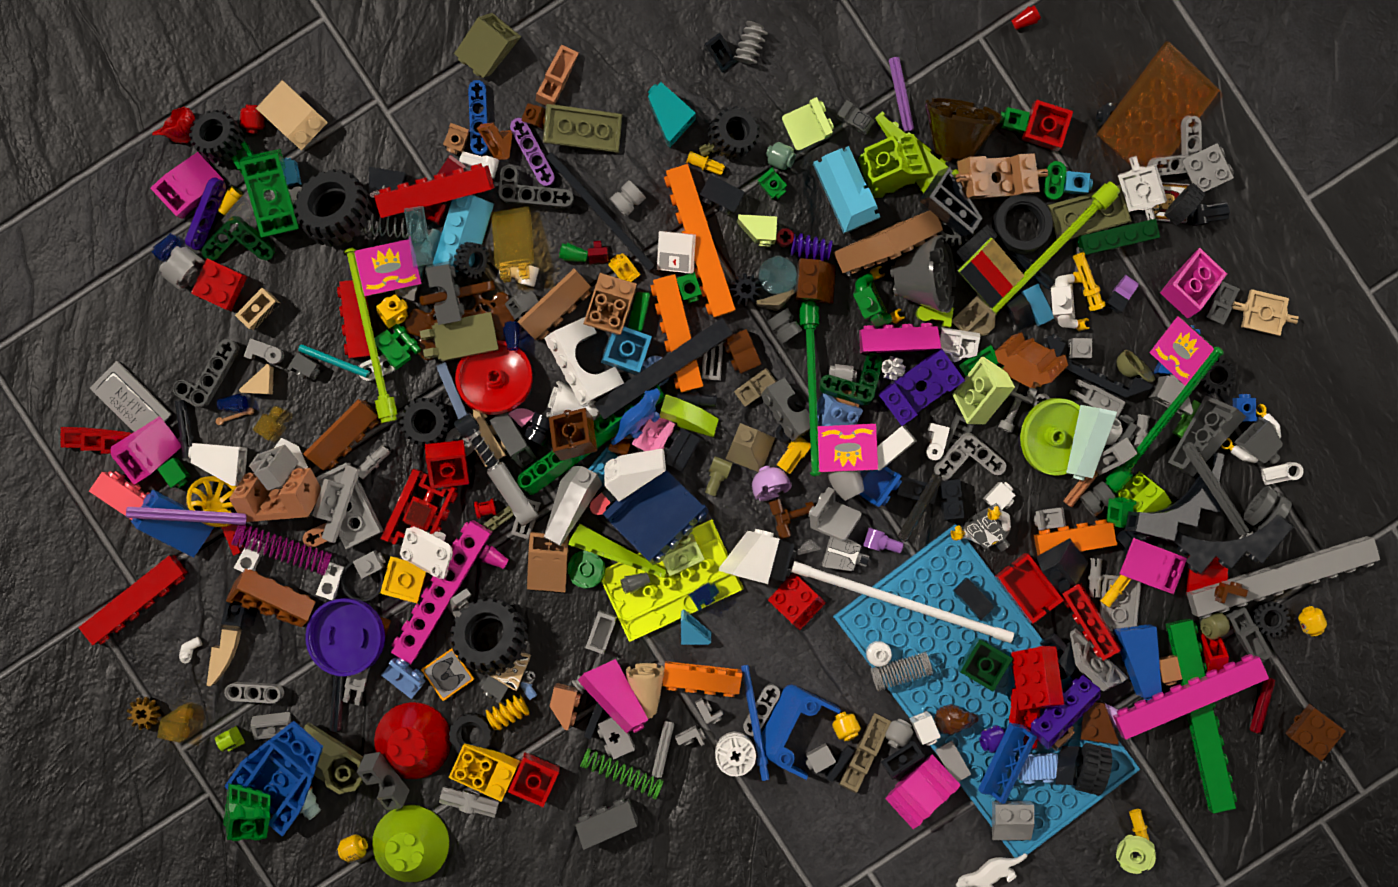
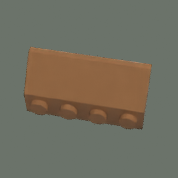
M573 269L533 306L518 323L536 341L538 339L543 340L550 333L548 330L553 325L557 327L564 320L562 316L567 312L569 314L577 308L576 303L580 299L584 301L591 295L590 290L592 287Z

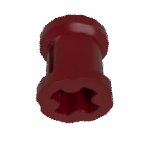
M787 228L781 229L777 233L776 242L784 248L792 244L794 240L793 232ZM784 233L787 234V237H790L786 243L783 242V239H780Z

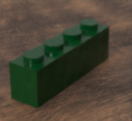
M1156 219L1083 235L1077 238L1080 253L1084 252L1085 256L1156 240L1160 238Z

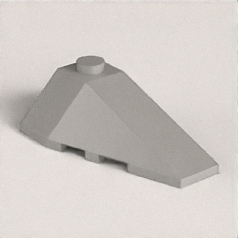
M573 466L566 472L560 481L544 538L559 546L562 545L601 487L602 482L598 474L583 466Z

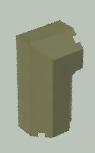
M307 723L304 727L305 731L323 745L314 776L324 781L328 788L338 794L355 791L363 783V780L357 773L363 756L311 723Z

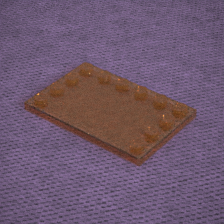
M1165 42L1098 131L1097 135L1130 166L1129 158L1137 156L1139 166L1147 167L1152 158L1171 156L1181 143V122L1183 118L1188 115L1200 118L1220 90L1170 42ZM1194 122L1189 123V127L1194 126ZM1158 164L1157 168H1162L1164 165Z

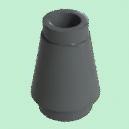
M647 572L624 576L623 579H620L624 593L632 594L649 584L650 579Z

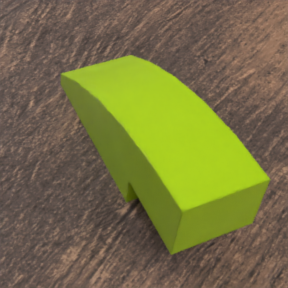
M665 395L660 412V418L676 422L677 427L714 437L719 420L705 410L669 395Z

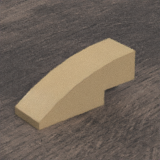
M222 629L220 646H214L211 649L207 686L214 685L230 665L239 644L241 629Z

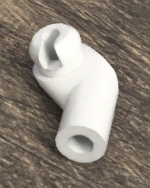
M199 637L182 644L179 653L182 663H189L193 650L202 645Z

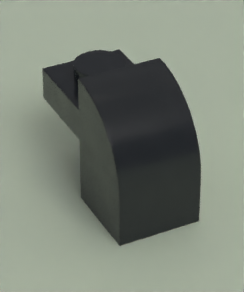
M1055 633L1043 638L1040 642L1041 646H1055L1057 649L1061 680L1071 676L1077 667L1072 643L1065 644Z

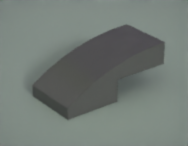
M1222 281L1215 292L1206 317L1224 325L1240 289Z

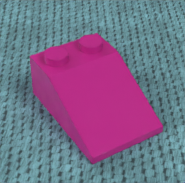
M1199 248L1168 281L1160 293L1188 319L1203 308L1227 273Z

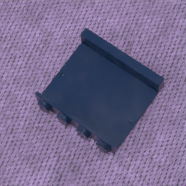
M666 470L621 501L616 500L603 515L654 565L655 563H660L670 549L676 548L679 540L683 536H688L693 531V527L707 517L706 515L709 511L705 505H702Z

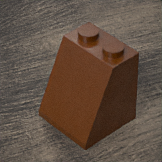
M799 259L797 264L795 301L833 304L836 265L821 260Z

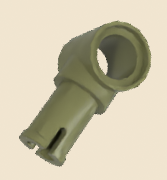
M714 456L709 469V476L711 477L705 493L716 496L721 481H724V478L727 479L732 462Z

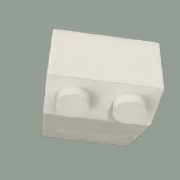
M656 449L621 455L616 459L609 460L604 466L605 487L618 501H621L666 471L664 450Z

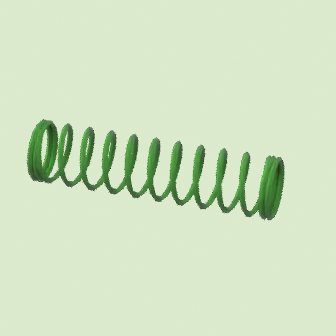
M587 749L580 767L587 769L595 756L591 771H595L602 759L598 774H602L609 762L606 772V778H608L616 765L613 782L623 768L620 785L630 772L627 788L637 775L634 791L645 776L641 794L644 793L652 779L648 797L651 796L655 789L652 798L657 799L664 782L663 780L659 779L652 788L654 776L645 785L647 773H644L638 782L640 770H637L631 779L633 767H630L624 776L626 764L622 765L616 775L619 761L614 763L609 772L612 758L607 760L602 769L605 755L600 757L595 766L598 752H595L588 762L591 749Z

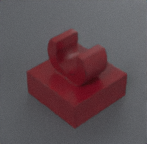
M593 241L594 248L588 249L589 263H609L607 247L602 248L601 241Z

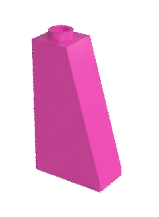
M616 659L584 673L578 679L585 690L626 733L631 731L636 733L644 728L643 725L648 721V718Z

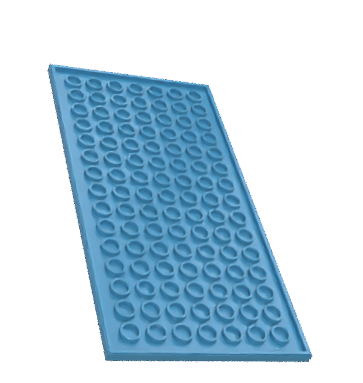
M954 524L872 587L983 624L1014 632L1011 643L863 594L833 615V617L872 668L875 666L866 658V649L874 641H882L890 647L892 657L889 663L892 661L895 663V660L898 662L902 658L905 660V657L908 659V656H915V654L918 656V653L920 654L924 651L927 653L933 675L926 676L921 661L925 678L918 663L922 678L919 677L915 662L914 665L919 678L916 679L911 664L915 681L912 678L908 663L907 666L912 681L909 680V677V682L906 681L902 666L901 670L905 684L903 683L899 668L898 672L902 685L899 682L896 670L895 674L899 685L896 684L893 672L892 676L895 687L893 686L890 674L889 678L892 688L886 676L889 686L887 689L909 718L928 711L934 720L936 711L940 707L949 704L957 705L964 711L972 712L978 716L979 720L977 723L954 735L943 734L937 728L940 738L930 746L935 751V749L945 743L953 741L971 773L970 776L958 783L992 827V801L998 800L992 795L982 794L978 788L995 753L984 751L980 745L979 737H981L983 730L994 725H998L1002 729H1007L1009 725L1012 689H1016L1013 663L1011 661L994 692L960 673L957 669L976 637L1011 658V652L1040 647L1042 638L969 541L963 538L955 541L951 538L950 531H955L957 526ZM965 578H968L994 606L982 620L977 619L968 606L963 604L953 592ZM1070 676L1061 680L1062 692H1066L1070 688V684L1073 682ZM1046 708L1040 709V717L1044 714ZM1083 715L1072 725L1075 733L1063 746L1082 747L1087 742L1110 748L1112 752V769L1108 784L1103 793L1098 796L1075 790L1074 785L1056 784V779H1054V782L1048 783L1042 782V780H1035V783L1025 784L1017 778L1007 801H1031L1034 804V828L1031 840H1002L1015 858L1024 853L1028 855L1140 770L1120 742L1116 745L1081 739ZM1037 740V748L1031 749L1029 754L1056 753L1059 759L1062 746L1058 751H1055L1052 747L1048 750ZM1011 768L1007 772L1008 779L1012 774ZM1001 785L998 790V793L1000 795H1002L1004 791L1003 785Z

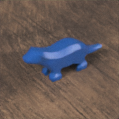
M659 389L645 391L642 400L624 413L620 421L619 431L611 441L612 445L617 444L629 434L637 439L643 433L639 431L641 426L649 419L656 422L661 417L658 412H655V405L661 394Z

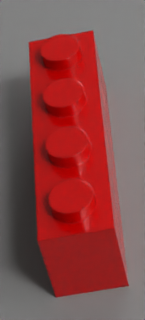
M353 280L339 282L340 287H337L338 298L342 300V306L339 307L340 316L344 317L342 334L346 336L347 344H344L345 355H348L350 359L370 357ZM365 296L366 305L369 313L368 298L367 296Z

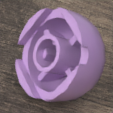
M770 466L760 468L752 481L753 494L756 500L759 498V501L779 497L777 493L781 491L786 493L792 486L784 471L776 467L770 468Z

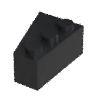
M947 167L938 171L919 201L963 237L974 232L982 217L970 198H967L961 188L963 187L960 182L957 183L951 168Z

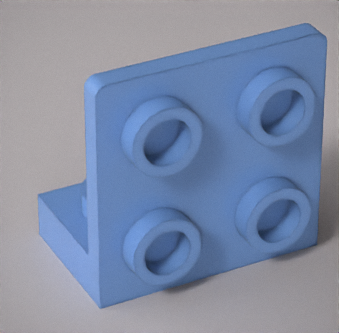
M822 393L817 402L818 426L856 425L863 410L860 407L837 402L833 396Z
M395 657L389 662L390 665L381 676L412 699L426 682V679L423 678L425 675L418 669L413 670L408 666L409 663L401 658Z

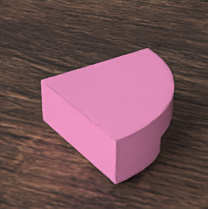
M522 408L509 413L521 428L531 420L534 412Z

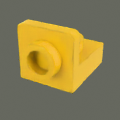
M623 253L614 256L608 264L619 279L632 282L640 275L628 257Z

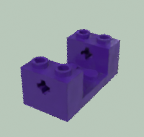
M941 348L880 391L879 396L901 426L917 416V412L945 392L952 391L963 383L965 379ZM920 380L927 383V388L924 391L916 389V383Z

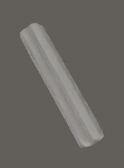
M670 721L664 722L652 771V776L657 778L662 777L674 728V723Z

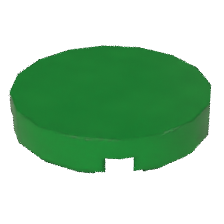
M583 550L571 557L567 570L572 583L576 586L592 588L601 583L606 568L604 560L600 555Z

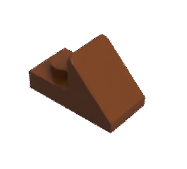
M485 123L477 127L494 158L505 160L510 157L512 130L499 132L494 123Z

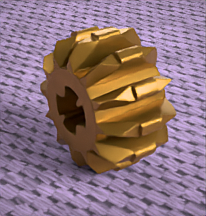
M139 697L136 699V702L130 703L132 708L127 709L126 712L130 713L131 716L127 720L133 719L132 726L134 727L138 724L139 730H142L144 726L150 729L151 724L155 725L158 723L156 718H159L161 714L156 713V711L160 709V706H153L156 700L149 702V697H144L143 700ZM142 710L146 711V716L144 717L141 715V713H143L141 712Z

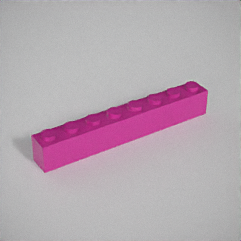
M1252 654L1246 655L1241 658L1242 661L1227 663L1219 671L1217 669L1208 671L1206 676L1200 679L1199 677L1188 680V684L1183 686L1181 684L1170 688L1171 691L1165 694L1163 692L1157 693L1152 696L1153 699L1140 700L1132 708L1128 709L1125 707L1119 709L1117 714L1113 715L1121 737L1125 740L1269 679L1260 657L1253 656Z

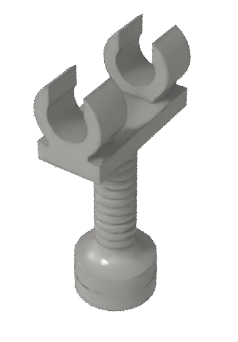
M1014 379L1012 383L1015 388L1009 395L1015 397V400L1006 417L1007 419L1001 420L998 428L1012 433L1015 428L1013 419L1021 402L1024 401L1032 404L1037 393V389L1034 388L1028 389L1026 397L1016 393L1020 382Z

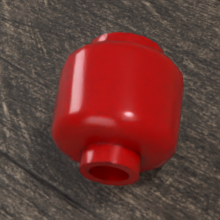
M246 104V107L240 110L239 124L241 127L246 128L245 132L257 133V130H261L265 126V116L256 109L258 105Z

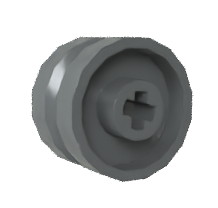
M1266 486L1253 498L1244 513L1243 520L1252 526L1257 524V529L1259 530L1266 526L1277 514L1286 518L1291 509L1292 501L1285 496L1278 497L1275 489Z

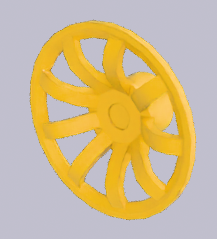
M215 476L200 478L190 486L187 492L188 509L195 511L194 506H201V511L232 513L227 510V508L233 507L232 503H225V501L231 497L236 486H231ZM211 481L219 482L215 495L212 494L209 483ZM203 483L207 496L196 487ZM224 484L232 489L224 496L219 497ZM192 493L197 494L202 501L191 502ZM202 522L206 525L213 527H225L231 525L222 523Z

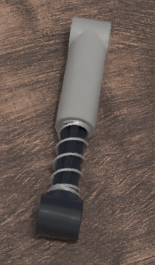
M471 412L455 421L454 425L460 435L473 444L474 450H477L479 457L485 462L484 465H487L489 468L487 474L512 509L520 525L523 527L539 517L537 511L526 498L505 464L495 458L494 452H491L489 445L484 441V437H481L480 426Z

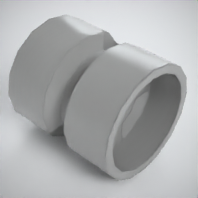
M629 180L621 187V193L617 192L610 198V201L626 217L634 210L633 205H639L646 199L642 192Z

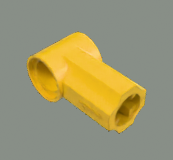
M803 437L793 442L791 441L787 446L788 449L777 463V466L791 474L800 459L811 448V443Z

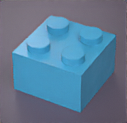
M627 327L623 328L621 335L611 333L601 363L635 375L639 374L652 336Z

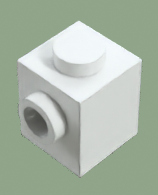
M998 482L983 499L990 506L997 503L1001 510L1004 507L1007 509L1014 502L1012 499L1015 496L1012 493L1014 489L1006 482L1004 484Z

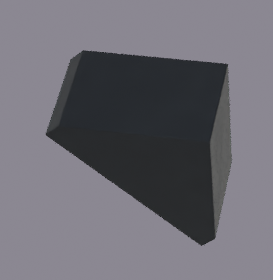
M720 32L704 44L705 52L721 72H724L737 62L733 58L734 55Z
M1019 290L1005 304L1018 331L1035 323L1031 305Z

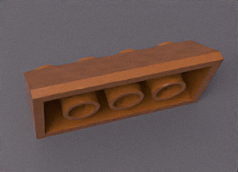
M358 399L303 454L322 470H332L338 464L337 459L341 455L345 457L352 450L351 446L355 442L359 443L366 436L364 433L369 428L372 430L378 425L379 418L377 412L365 400Z

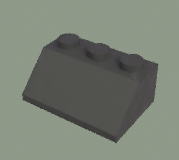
M620 798L613 802V806L608 808L602 806L595 810V814L590 816L587 813L578 817L579 821H576L575 826L583 850L637 826L638 818L629 798L626 800Z

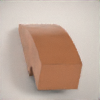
M560 46L545 74V79L536 94L535 101L545 106L546 104H556L578 57V52L566 46Z

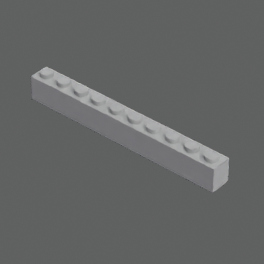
M1365 536L1222 582L1229 585L1231 581L1243 584L1242 588L1248 590L1246 597L1227 593L1224 604L1215 601L1214 592L1219 583L1187 592V597L1192 614L1200 618H1207L1213 612H1226L1230 610L1229 607L1235 605L1236 607L1245 606L1248 604V601H1261L1270 594L1273 596L1284 593L1283 590L1289 588L1291 590L1299 589L1302 587V584H1315L1324 577L1334 578L1343 571L1349 573L1355 571L1356 567L1372 566L1375 561L1380 560L1375 539Z

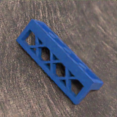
M1009 723L978 790L982 794L992 795L1000 803L1005 804L1037 736L1024 725ZM1025 734L1029 737L1026 745L1023 743ZM1019 751L1020 758L1016 762L1015 755ZM1011 768L1012 774L1008 779L1007 772ZM1001 785H1003L1004 790L1002 795L998 793Z

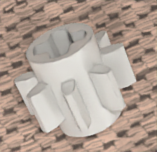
M890 356L889 359L884 360L881 369L885 373L884 378L896 381L897 377L903 376L905 372V366L902 364L903 359Z

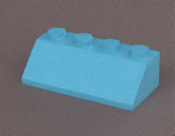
M473 195L453 199L433 264L450 261V265L456 267L457 265H454L453 261H457V258H454V255H458L456 249H461L459 247L465 242L482 244L494 204ZM472 253L469 258L470 267H472L475 262L474 253Z

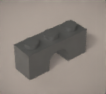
M450 261L427 265L425 269L429 287L440 286L447 292L446 300L437 302L434 305L438 325L461 321L462 315H464V307L462 303L459 304L457 297L460 296L459 285L454 283L453 277H456L455 267L450 265Z
M784 377L768 386L761 393L764 403L773 412L774 418L783 427L786 436L793 442L810 432V418L806 409L801 412H794L788 407L787 401L791 399L795 392Z
M381 752L364 755L357 770L358 775L366 785L379 783L380 790L377 799L386 810L402 808L410 791Z

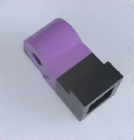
M1125 275L1105 301L1106 306L1118 314L1121 313L1139 283Z

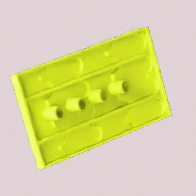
M712 519L694 527L690 533L693 534L705 560L670 576L667 571L665 578L647 572L650 583L632 594H625L620 579L628 575L645 573V571L620 562L606 568L601 582L629 642L680 619L683 609L691 614L744 589L738 576L719 571L720 566L728 557V553ZM637 553V555L645 558L641 553ZM661 561L660 563H655L659 567L667 570L663 561Z

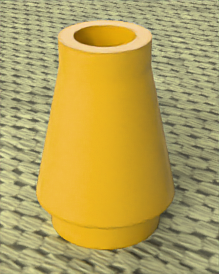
M235 187L227 189L218 211L227 216L243 202L245 195Z

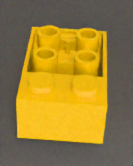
M464 743L449 778L502 802L520 761L504 753Z

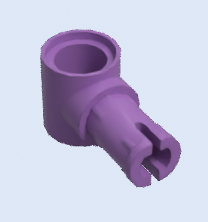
M869 528L863 546L877 551L887 549L901 553L903 543L888 538L884 532Z

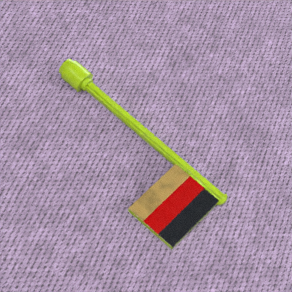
M1110 181L1107 184L1105 183L1092 196V204L1024 274H1022L993 238H990L958 272L997 315V312L1097 210H1106L1119 197L1118 194L1121 191L1114 183Z

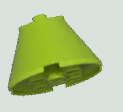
M404 805L402 808L393 809L388 812L376 826L372 840L373 854L380 868L390 877L403 882L422 881L434 875L445 862L449 851L448 831L443 821L433 811L418 805Z

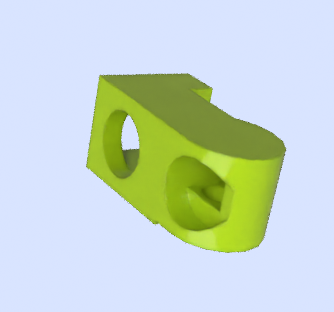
M922 305L916 311V317L921 322L929 320L942 322V327H951L953 308L948 313H941Z
M237 726L215 737L216 744L222 752L230 751L245 743Z

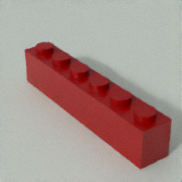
M482 163L471 165V169L467 171L459 168L453 170L451 175L446 176L445 173L434 175L432 180L427 181V177L415 180L416 184L409 185L406 182L397 185L398 189L391 190L390 187L380 189L379 194L374 195L380 218L491 190L495 187L489 166H482Z
M169 555L78 628L92 646L104 644L110 639L109 635L111 633H118L125 627L124 623L126 621H133L140 615V610L151 607L155 603V598L165 596L170 592L169 587L184 581V576L188 573L175 555Z

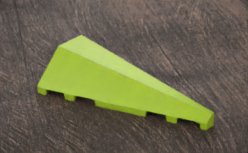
M883 111L875 117L887 138L893 135L898 138L902 135L911 134L910 132L905 133L898 128L899 124L896 121L893 123L884 116L885 113ZM916 138L929 171L925 179L916 180V183L924 193L938 171L948 166L945 165V160L936 158L931 153V149ZM957 169L952 170V175L954 176V178L956 177V174H959Z
M581 524L577 527L568 544L665 578L667 570L656 564L652 565L645 558Z

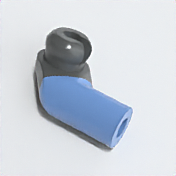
M526 671L520 683V687L529 700L537 695L532 687L535 679L533 671Z

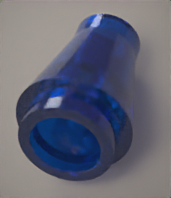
M169 233L167 237L153 246L154 249L151 253L164 262L166 259H169L179 239Z
M517 321L505 322L503 332L507 350H519L522 327Z
M239 393L218 399L217 407L219 410L241 413L243 410H247V397Z

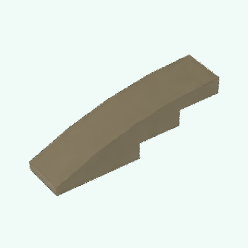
M876 713L873 714L838 785L854 793L858 792L874 757L877 756L891 721Z

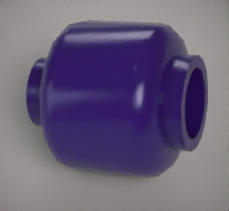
M994 725L983 730L981 737H979L982 749L989 753H995L1006 729Z

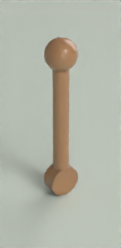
M248 408L247 411L225 418L219 417L216 419V424L222 425L225 421L247 414L252 415L254 409Z

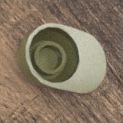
M1124 350L1116 360L1117 367L1124 376L1137 377L1140 375L1148 382L1155 380L1150 368L1133 352Z

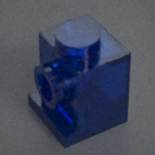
M708 581L690 592L689 596L700 611L702 604H705V606L715 601L714 597L720 592L714 583L710 584Z

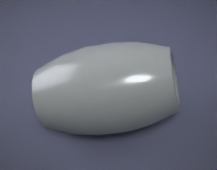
M859 471L827 473L832 487L845 501L864 491L863 480Z

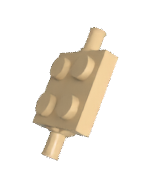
M1256 290L1249 291L1248 300L1245 304L1234 301L1233 305L1235 306H1232V309L1243 311L1242 328L1281 336L1282 327L1285 322L1297 324L1299 319L1298 316L1288 314L1289 298Z

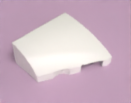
M942 327L940 336L941 348L951 361L957 362L965 357L977 356L980 333Z

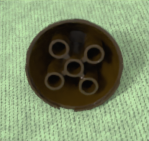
M932 98V102H929L928 99L925 101V109L935 153L942 155L941 159L946 161H952L953 158L960 161L973 157L1002 119L1001 114L985 106L983 110L976 108L972 102L949 98Z

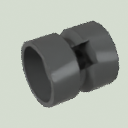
M788 308L767 321L772 330L777 331L776 336L782 344L802 331L798 322L792 320L794 316Z
M1100 482L1093 487V492L1088 491L1080 497L1086 509L1094 517L1102 513L1104 507L1108 508L1110 498H1116L1104 482Z

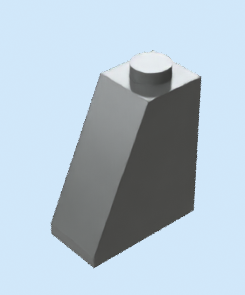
M507 412L495 415L490 420L491 425L509 455L521 469L538 460L534 451Z

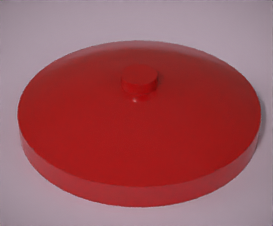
M497 340L499 351L461 358L457 366L455 375L457 390L462 400L479 413L498 415L509 412L519 406L530 392L533 382L531 364L525 353L509 342Z

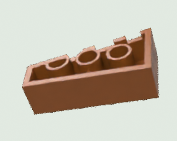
M246 568L235 580L226 599V602L233 603V601L242 603L241 607L247 609L250 607L257 608L261 611V614L267 616L275 614L278 620L298 627H302L308 621L315 601L311 600L309 596L296 593L292 588L277 584L273 579L265 578L258 575L256 571Z

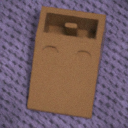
M600 273L583 325L621 335L635 296L637 284Z
M530 532L527 589L565 592L570 535L559 546L544 538L545 533Z

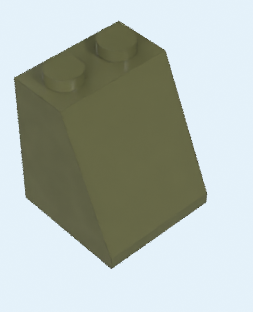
M489 13L477 18L454 54L462 64L471 67L474 74L485 78L493 73L520 40L521 36L496 15Z

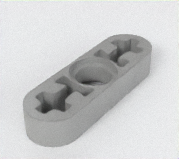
M774 684L766 685L755 702L756 708L761 704L767 707L766 714H758V718L763 719L759 722L760 730L780 697L779 688ZM773 688L775 689L776 696L770 697L769 702L772 704L769 706L767 702L761 701L763 697L766 700L768 697L766 691ZM749 713L744 721L743 728L746 734L754 736L753 730H748L747 724H751Z

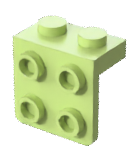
M817 97L810 100L809 104L782 117L790 139L798 151L832 136L833 123L830 118H826L824 114L826 108L822 101H818Z

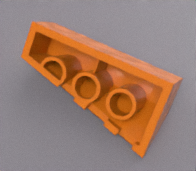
M665 661L663 686H666V690L677 691L678 688H685V692L690 693L704 690V694L716 695V692L724 693L723 696L735 697V694L740 692L742 670Z

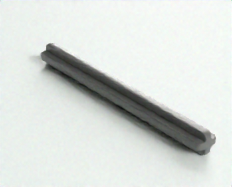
M1192 442L1186 443L1183 446V450L1238 534L1246 535L1250 530L1195 445Z

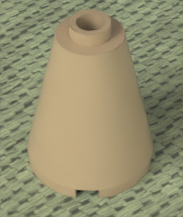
M655 663L635 664L633 669L629 666L626 669L628 683L647 718H652L657 713L664 677V667L661 665V668H657Z

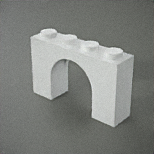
M585 317L553 331L544 338L581 406L624 384L616 367L600 374H590L579 366L575 357L577 344L597 333L594 327L583 325Z

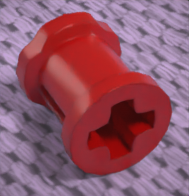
M494 499L481 503L474 502L477 519L484 515L497 514Z

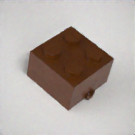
M586 408L574 411L565 410L563 414L549 417L553 452L561 461L597 451L593 417Z
M1308 704L1300 715L1295 716V722L1285 734L1322 761L1346 731L1311 704Z

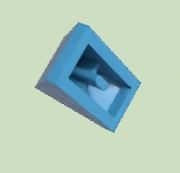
M683 609L681 611V645H709L711 643V631Z

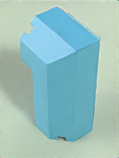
M849 146L844 151L843 148L821 157V162H818V160L813 162L815 171L843 234L880 218L879 213L875 214L874 210L878 208L870 189H864L866 183Z

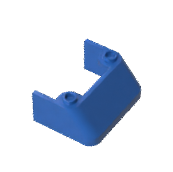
M790 684L784 687L761 733L765 757L767 756L770 761L779 767L807 780V772L793 765L794 754L784 746L800 713L813 716L818 713L821 706L840 713L839 706L796 685Z

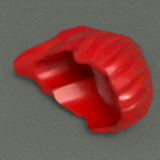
M187 107L172 110V115L167 118L163 127L154 131L152 135H161L181 144L190 142L189 134L192 133L190 128L194 126L193 122L195 121L192 110Z

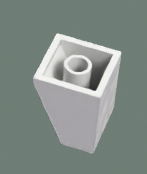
M192 443V447L189 448L188 456L191 458L192 464L231 486H238L245 475L247 447Z
M755 529L754 532L747 531L722 563L719 571L768 584L779 539L773 537L774 533L759 529Z

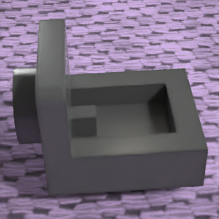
M1126 414L1124 416L1119 415L1118 420L1125 426L1116 443L1125 438H1128L1131 442L1135 436L1133 432L1138 426L1134 424L1135 420Z

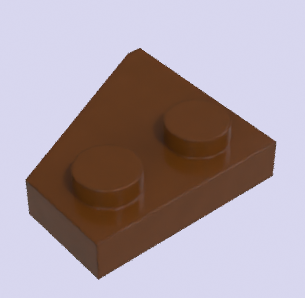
M1095 702L1083 714L1081 739L1118 745L1119 740L1105 703Z

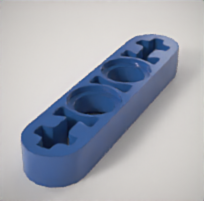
M474 80L469 84L468 88L470 146L474 154L482 156L487 153L489 148L483 138H481V143L485 145V148H482L480 152L477 148H474L478 145V139H474V136L482 137L480 133L474 131V125L478 122L488 123L487 90L482 81ZM476 85L483 88L479 91V97L483 98V100L476 99L472 101V98H476L475 91H472V89L476 88ZM477 103L482 104L484 107L483 111L479 114L473 112V106Z

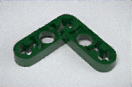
M239 216L230 217L205 243L202 249V255L205 259L215 260L236 239L261 260H270L275 252L274 245L265 237H261L257 230ZM237 223L239 226L231 233L229 230L233 224ZM251 234L255 237L256 241L248 242L245 236ZM218 235H226L228 242H221ZM216 244L217 247H216L215 251L212 252V253H209L208 250H209V249H212V248L214 247V245ZM263 249H269L265 254L262 252Z
M876 352L867 355L859 383L832 375H825L819 383L820 391L853 403L869 405L875 395L883 363L882 356ZM875 359L876 364L873 369H870L872 364L871 360ZM871 375L874 378V382H866L864 376ZM827 381L830 382L829 388L825 384ZM848 386L851 389V393L845 394L841 388ZM863 392L867 393L866 399L863 398Z

